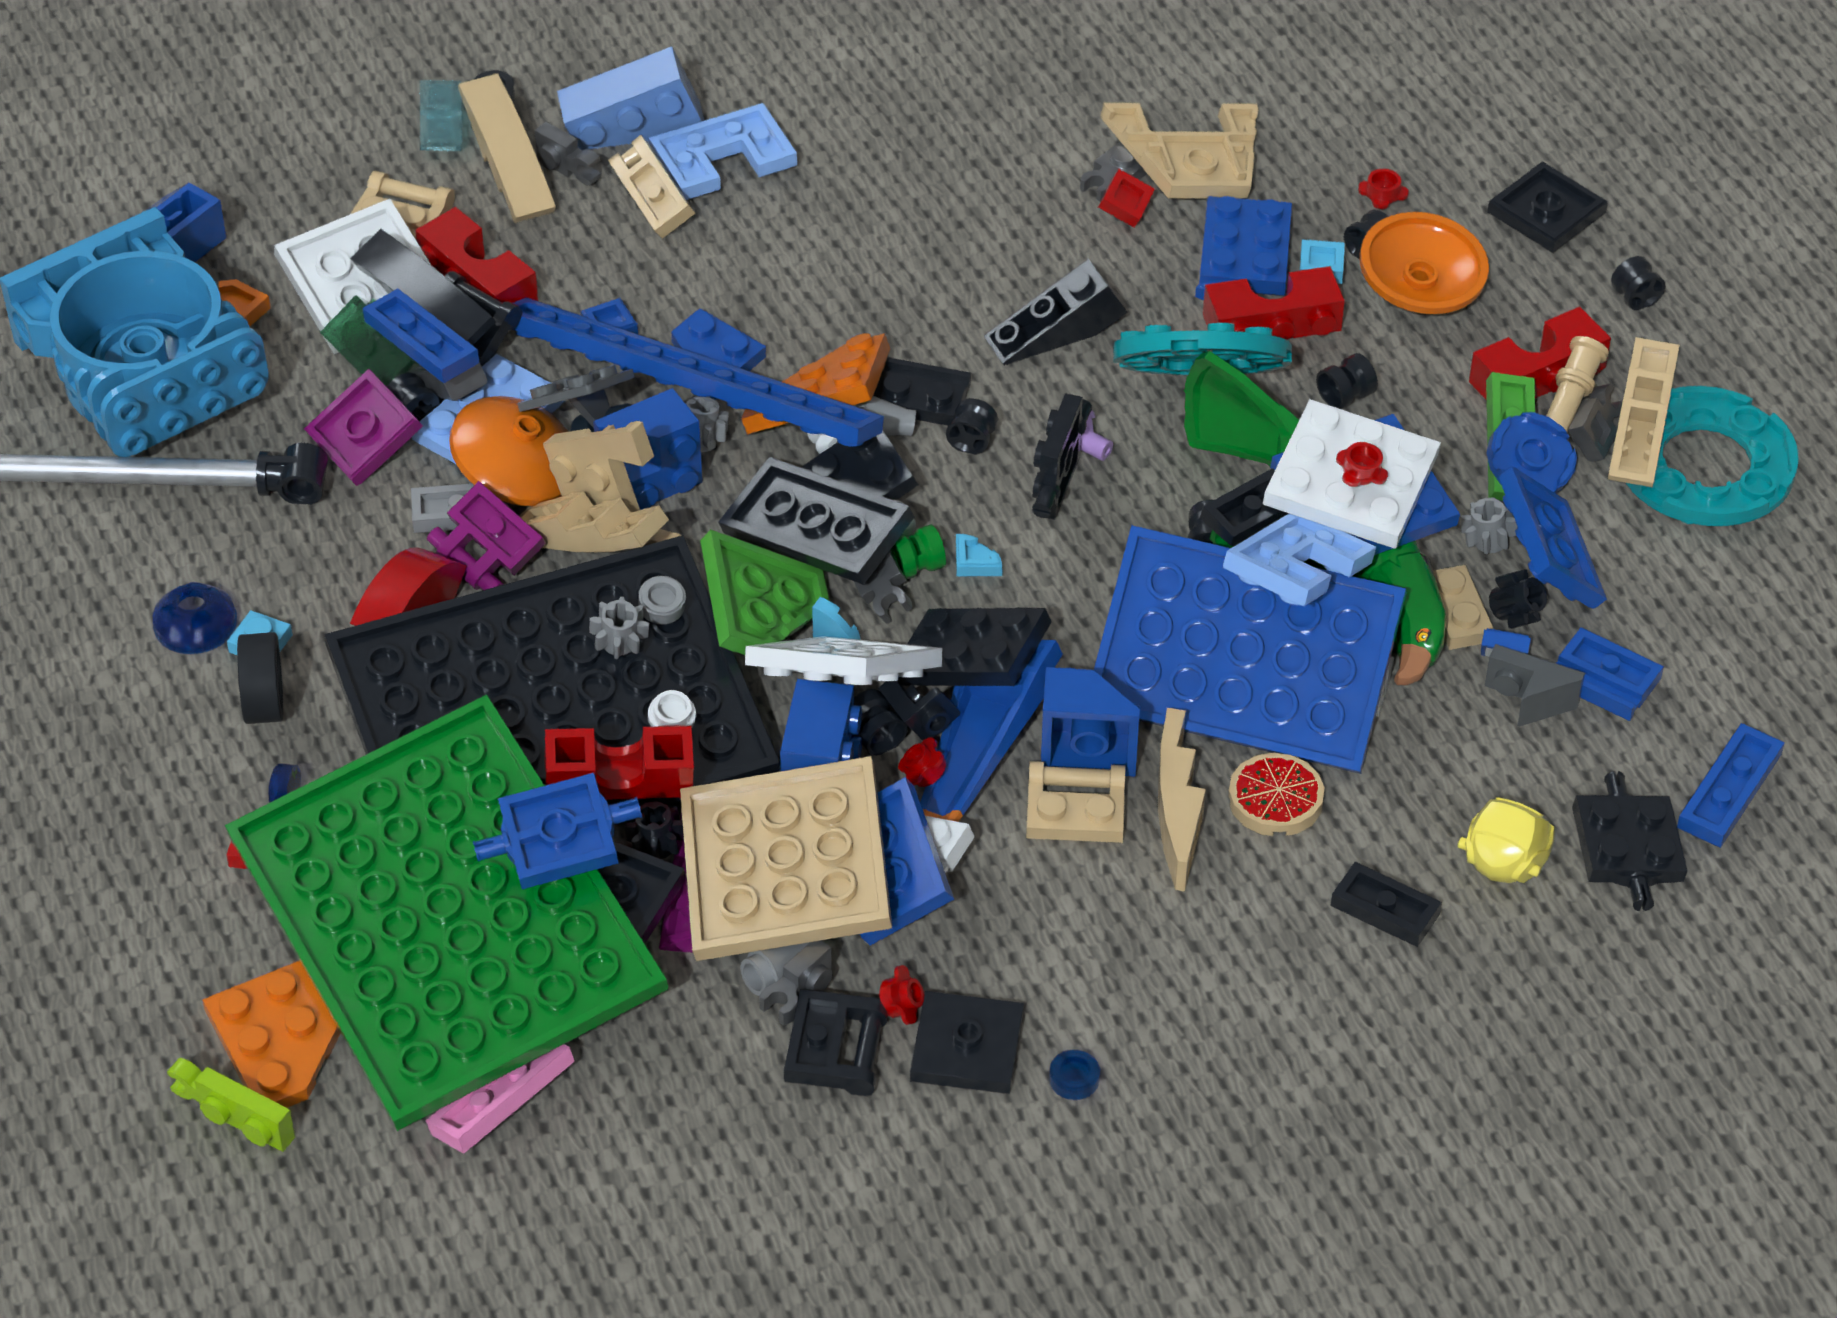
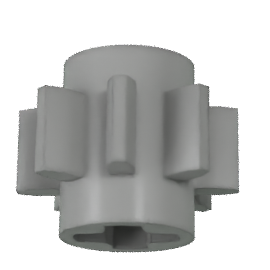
M698 396L689 399L686 405L700 423L701 452L710 451L716 447L717 441H726L729 412H719V403L709 397Z
M1483 498L1475 503H1470L1471 515H1462L1460 517L1461 532L1465 534L1466 546L1472 547L1475 545L1484 554L1508 549V536H1516L1515 530L1518 528L1513 514L1501 501L1494 498Z
M620 597L619 600L608 604L600 602L599 617L590 618L589 633L596 635L595 649L598 651L604 648L608 653L613 654L615 659L631 651L635 654L639 653V639L648 638L649 623L642 621L643 606L634 607L631 603L625 601L624 597Z

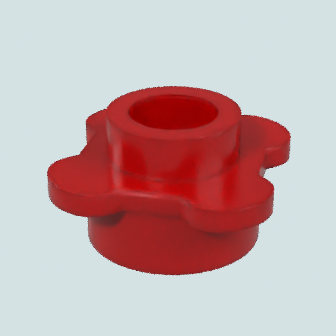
M1383 168L1372 171L1368 176V181H1362L1358 186V192L1372 200V205L1377 209H1386L1389 207V204L1397 200H1406L1409 193L1406 187L1401 186V177L1397 172Z
M1357 442L1350 445L1347 450L1344 449L1337 453L1336 462L1343 468L1342 481L1346 485L1356 487L1358 485H1367L1371 482L1379 485L1387 480L1388 472L1382 468L1383 454L1375 445L1367 442Z
M926 738L921 743L910 747L898 764V769L906 774V778L914 786H930L945 771L946 760L944 754L936 750L937 741L934 738Z
M900 965L894 969L895 977L885 979L881 983L880 1001L887 1010L888 1016L892 1018L901 1017L904 1024L911 1025L916 1022L917 1009L924 1002V991L921 983L916 978L910 977L908 968L905 965Z

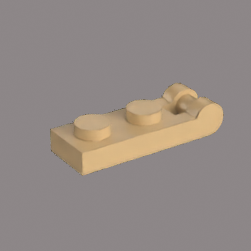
M640 135L631 142L633 146L622 155L616 153L608 161L654 231L663 239L693 216L695 212L657 157L653 148Z

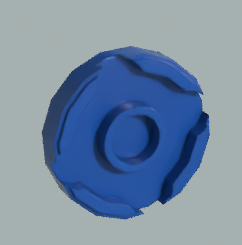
M1525 412L1520 416H1510L1504 419L1489 438L1486 453L1490 470L1500 484L1499 476L1513 466L1554 493L1561 491L1574 474L1577 455L1575 447L1572 450L1571 444L1568 441L1570 436L1566 430L1550 417L1534 412Z

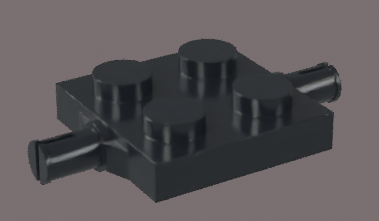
M1065 393L1059 410L1052 409L1046 427V435L1048 436L1046 441L1039 440L1033 465L1034 467H1039L1040 472L1036 475L1032 497L1036 498L1032 506V512L1037 517L1056 520L1079 462L1081 437L1086 430V422L1092 411L1091 403L1084 400L1081 396Z
M1612 771L1604 777L1608 795H1576L1572 806L1588 882L1615 883L1630 888L1634 910L1640 911L1642 907L1643 911H1648L1654 906L1650 886L1659 883L1684 882L1688 872L1670 796L1630 795L1627 792L1625 775L1618 771L1616 776L1615 771Z

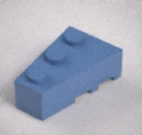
M672 46L557 91L564 125L569 134L577 138L578 148L581 150L632 144L631 142L640 135L648 142L650 137L705 121L700 100Z

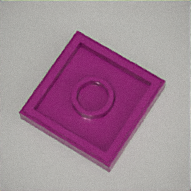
M368 369L312 420L304 430L348 478L358 486L416 434L423 425L377 376Z

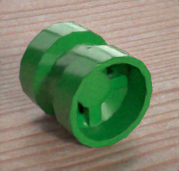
M932 524L917 528L913 535L906 536L902 534L891 548L906 579L915 577L919 570L935 571L944 568L946 565V554L942 539Z

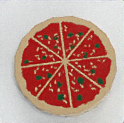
M1267 753L1255 755L1238 766L1231 775L1228 796L1233 815L1244 827L1261 835L1273 836L1274 832L1286 831V836L1298 834L1315 823L1322 812L1325 788L1320 774L1308 762L1293 755Z

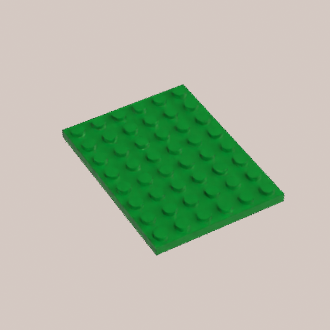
M488 695L225 825L229 838L397 1131L669 989L666 977L597 869L522 889L516 866L508 858L507 853L478 862L473 841L502 834L503 817L498 798L544 786Z

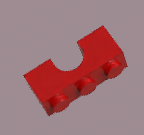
M457 207L450 209L415 230L418 245L431 266L445 276L449 272L455 271L464 276L468 284L502 303L506 301L514 303L524 298L538 301L536 272L510 250L495 258L482 260L485 258L482 228Z
M1327 266L1289 272L1287 294L1285 297L1278 299H1267L1255 294L1250 288L1247 278L1206 284L1203 316L1207 325L1211 323H1231L1235 325V332H1245V328L1268 327L1272 328V336L1288 340L1311 335H1327L1331 332L1341 331L1345 301L1331 267Z
M1579 306L1544 322L1540 352L1526 351L1517 346L1510 337L1473 352L1469 383L1486 401V380L1492 372L1534 378L1535 398L1549 392L1555 393L1559 388L1556 384V375L1559 369L1566 366L1572 352L1569 347L1572 338L1576 336L1590 337L1602 343L1609 351L1611 337ZM1607 359L1599 364L1595 375L1606 368Z
M692 726L643 727L642 738L635 744L625 747H608L599 744L594 739V728L545 729V783L550 785L594 773L599 793L605 799L681 797V788L693 787Z

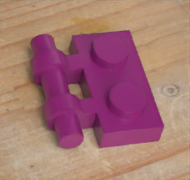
M480 481L447 512L450 520L457 527L449 535L440 527H436L427 536V541L437 549L436 554L467 565L464 572L466 575L465 581L476 590L480 588L486 590L504 585L493 575L500 565L514 576L546 544L541 535ZM472 539L486 551L478 561L465 550V546Z

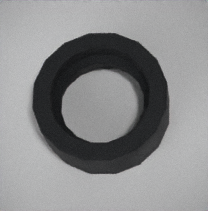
M275 632L241 634L237 640V665L243 720L245 724L281 722L283 720V681L277 634Z

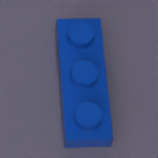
M398 288L362 308L365 322L443 383L480 363L478 350Z
M1741 723L1679 815L1677 828L1721 848L1779 760L1785 742Z

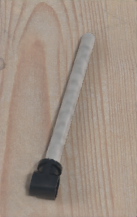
M310 443L292 444L284 451V456H272L271 451H260L257 460L0 454V481L257 487L260 496H270L271 492H278L280 497L291 504L312 505L322 497L328 456L320 447Z

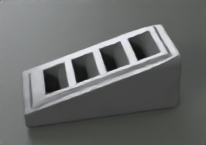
M480 363L446 383L441 382L421 365L405 372L415 373L424 382L425 388L431 389L441 398L452 401L459 400L487 383V377Z

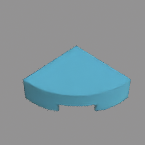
M956 534L957 576H1002V561L996 551H991L988 547L978 543V538L974 536Z
M819 597L812 607L813 637L828 636L861 640L855 624L851 628L838 614L840 608L827 599Z

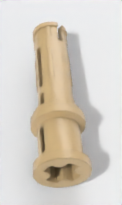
M1576 336L1572 338L1569 346L1572 352L1565 368L1558 370L1556 384L1559 388L1546 415L1561 425L1567 433L1582 398L1589 396L1594 390L1595 382L1593 378L1599 364L1605 362L1609 354L1608 349L1602 343L1590 337Z

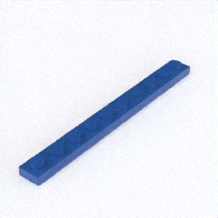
M529 298L513 303L522 309L521 320L513 329L521 337H536L550 342V345L554 348L572 349L584 353L585 357L589 360L608 361L617 364L623 371L633 369V373H643L655 377V381L665 385L676 384L691 389L692 394L700 397H715L726 401L729 407L750 409L762 413L763 417L767 420L786 421L798 425L803 432L824 434L836 438L838 443L845 446H860L865 441L883 432L884 416Z

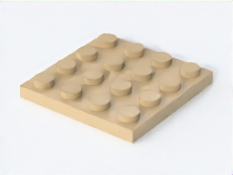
M872 756L680 789L692 951L696 961L892 929L876 775Z

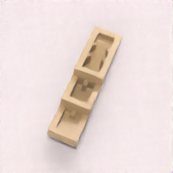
M494 74L458 84V89L483 159L489 162L498 190L504 194L514 223L555 212L556 206L541 166L515 106L499 75Z
M1635 338L1608 480L1653 487L1680 345Z
M584 491L541 502L535 506H529L519 516L543 537L546 544L542 548L571 552H615L643 547L669 520L659 505L630 512L621 498L593 505Z
M1167 707L1160 747L1158 816L1163 851L1175 890L1185 891L1203 821L1206 789L1192 787L1196 750L1182 747L1186 711Z

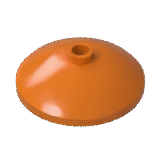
M1404 212L1382 219L1367 232L1360 250V267L1364 278L1371 288L1391 304L1415 313L1444 314L1466 307L1483 291L1489 272L1488 258L1479 240L1459 223L1432 213Z
M491 396L469 403L456 416L449 435L451 454L463 475L473 485L480 481L501 501L514 505L535 506L538 503L562 497L556 479L550 470V463L543 443L554 434L569 432L554 415L542 407L519 412L517 403L524 401L520 398Z

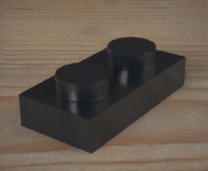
M1354 862L1332 893L1330 906L1418 947L1439 917L1442 902L1360 863Z

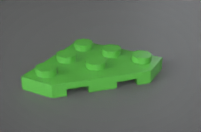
M711 529L700 540L719 647L745 655L746 646L784 641L813 620L812 607L819 597L829 601L824 573L819 568Z

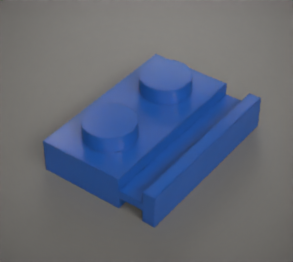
M1581 627L1561 652L1556 664L1585 673L1581 692L1582 699L1628 721L1633 718L1637 707H1641L1661 680L1664 666Z

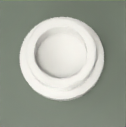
M664 691L654 698L649 705L648 721L651 727H693L695 723V706L680 691Z

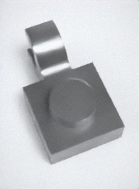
M822 940L807 944L783 966V977L776 983L763 989L759 996L760 1010L765 1012L773 1004H784L779 1010V1023L783 1026L791 1023L795 1017L800 989L823 992L832 978L831 947Z

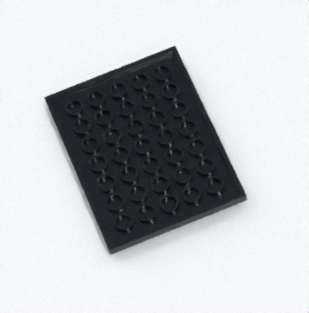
M683 535L325 634V645L365 754L488 695L544 786H546L545 729L594 728V739L599 744L608 747L630 746L642 738L643 727H651L648 721V708L652 700L664 691L676 690L684 693L692 701L696 710V719L692 727L693 786L779 772L780 762L733 651L719 647L711 599ZM656 576L674 578L683 586L686 593L685 610L679 619L669 624H655L643 617L642 621L649 623L648 638L639 639V653L635 654L631 651L615 659L614 655L608 653L604 648L598 651L595 649L596 635L589 633L590 618L599 617L600 602L608 604L619 600L620 597H624L625 601L636 607L638 606L641 586L645 581ZM681 797L639 798L638 803L639 806H642L645 803L657 800V802L669 805L681 801ZM606 799V801H607V803H608V806H609V805H612V804L624 802V801H627V800H631V799Z

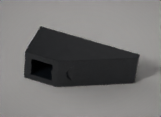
M1087 259L985 334L984 337L1005 366L1096 336L1128 312L1092 262Z

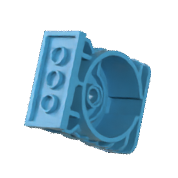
M156 206L0 277L1 289L14 342L22 351L29 348L35 356L54 359L57 374L60 380L64 382L65 391L70 403L89 422H93L98 435L107 441L110 449L119 457L136 455L254 398L264 390L267 384L269 372L261 336L257 331L250 328L247 320L237 313L235 307L230 302L221 299L219 289L211 275L197 263L185 258L184 251L167 233L164 216Z

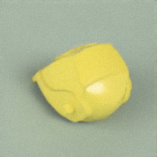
M1496 797V799H1490L1470 822L1467 838L1461 837L1457 846L1466 851L1467 862L1473 864L1478 872L1491 881L1505 883L1518 881L1525 883L1532 877L1539 876L1541 868L1548 860L1554 843L1555 827L1536 810L1519 802Z

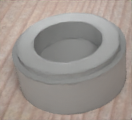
M668 576L652 577L645 581L639 590L638 606H643V617L655 624H669L682 616L685 610L686 593L683 586L674 578Z

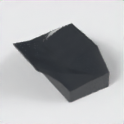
M1272 468L1204 505L1200 519L1230 546L1234 547L1289 513L1263 505L1265 490L1275 470Z

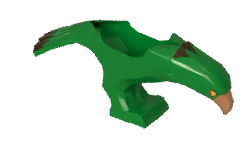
M1204 351L1195 359L1194 364L1191 366L1189 375L1186 377L1184 389V429L1189 446L1195 449L1224 453L1265 463L1270 467L1272 456L1285 451L1299 419L1283 405L1271 399L1244 373L1211 351ZM1212 530L1210 540L1213 544L1228 548L1233 547ZM1412 541L1398 546L1396 549L1393 548L1374 555L1370 565L1353 575L1362 579L1406 588L1407 593L1394 641V646L1399 656V669L1394 678L1396 685H1409L1421 680L1426 670L1435 664L1444 647L1446 613L1433 573L1431 560L1420 553L1416 541ZM1310 558L1304 561V563L1315 568L1326 570L1324 565Z

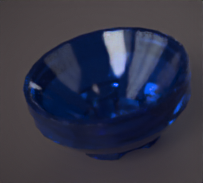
M190 582L189 584L174 588L158 601L153 611V631L156 639L171 651L181 654L205 653L223 645L231 637L237 626V611L232 599L223 590L208 584ZM189 597H199L205 601L203 605L193 610H185L179 607L180 602Z

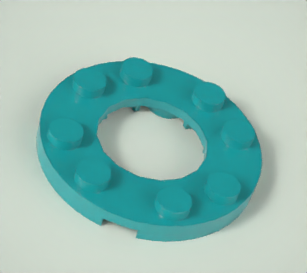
M1211 323L1207 325V330L1172 331V327L1168 325L1145 326V332H1121V339L1113 344V363H1119L1121 368L1138 372L1189 375L1195 359L1204 351L1212 350V353L1242 373L1253 374L1274 371L1289 366L1292 363V344L1284 338L1272 336V328L1249 327L1245 328V332H1235L1234 324Z
M1677 387L1671 389L1653 487L1626 484L1645 504L1668 517L1684 523L1703 526L1739 525L1769 514L1786 499L1796 477L1799 460L1798 448L1791 431L1782 419L1775 413L1769 416L1753 406V398L1717 387ZM1694 430L1719 432L1734 439L1745 449L1750 460V469L1742 474L1740 480L1732 484L1731 481H1727L1726 486L1706 487L1702 486L1700 481H1695L1694 485L1686 481L1685 476L1680 471L1667 467L1663 457V448L1671 438L1683 432Z

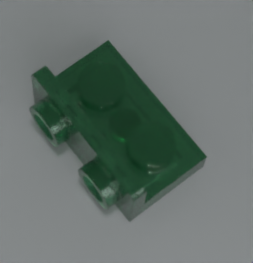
M355 295L320 333L361 374L370 369L387 387L394 378L406 373L414 363L420 364L365 322L362 308L377 299L373 297L368 302Z

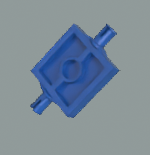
M594 773L498 798L503 817L502 834L473 841L478 862L507 853L508 858L516 866L521 888L526 889L618 864L613 843V824L639 817L642 818V813L637 797L608 806L606 799L599 793Z

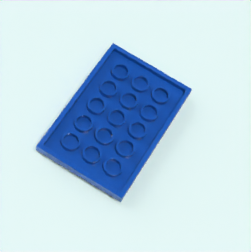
M1131 525L1094 670L1133 704H1140L1139 721L1164 727L1167 707L1186 711L1184 732L1271 753L1293 755L1304 761L1361 774L1407 593L1406 588L1354 576L1348 577L1341 573L1319 569L1331 575L1327 592L1306 606L1293 605L1283 601L1279 594L1260 585L1247 584L1237 574L1222 568L1226 552L1231 548Z

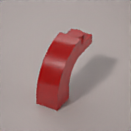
M418 547L401 551L391 558L374 577L363 594L350 624L356 626L454 599L467 565Z

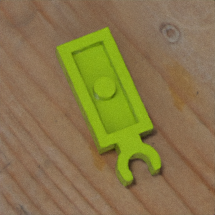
M179 1057L167 1071L168 1076L176 1079L170 1087L171 1091L184 1099L198 1101L200 1110L210 1121L218 1125H223L226 1122L241 1130L252 1143L258 1146L268 1144L282 1152L295 1139L290 1109L209 1067H206L202 1072L195 1064L185 1058Z

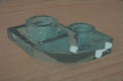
M420 80V150L462 151V97L458 89V84L461 81Z

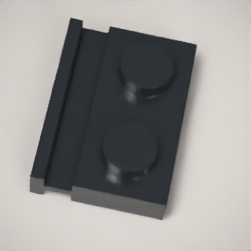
M887 357L873 396L906 409L916 410L915 420L948 426L949 422L954 419L957 405L966 399V393L971 384V372Z

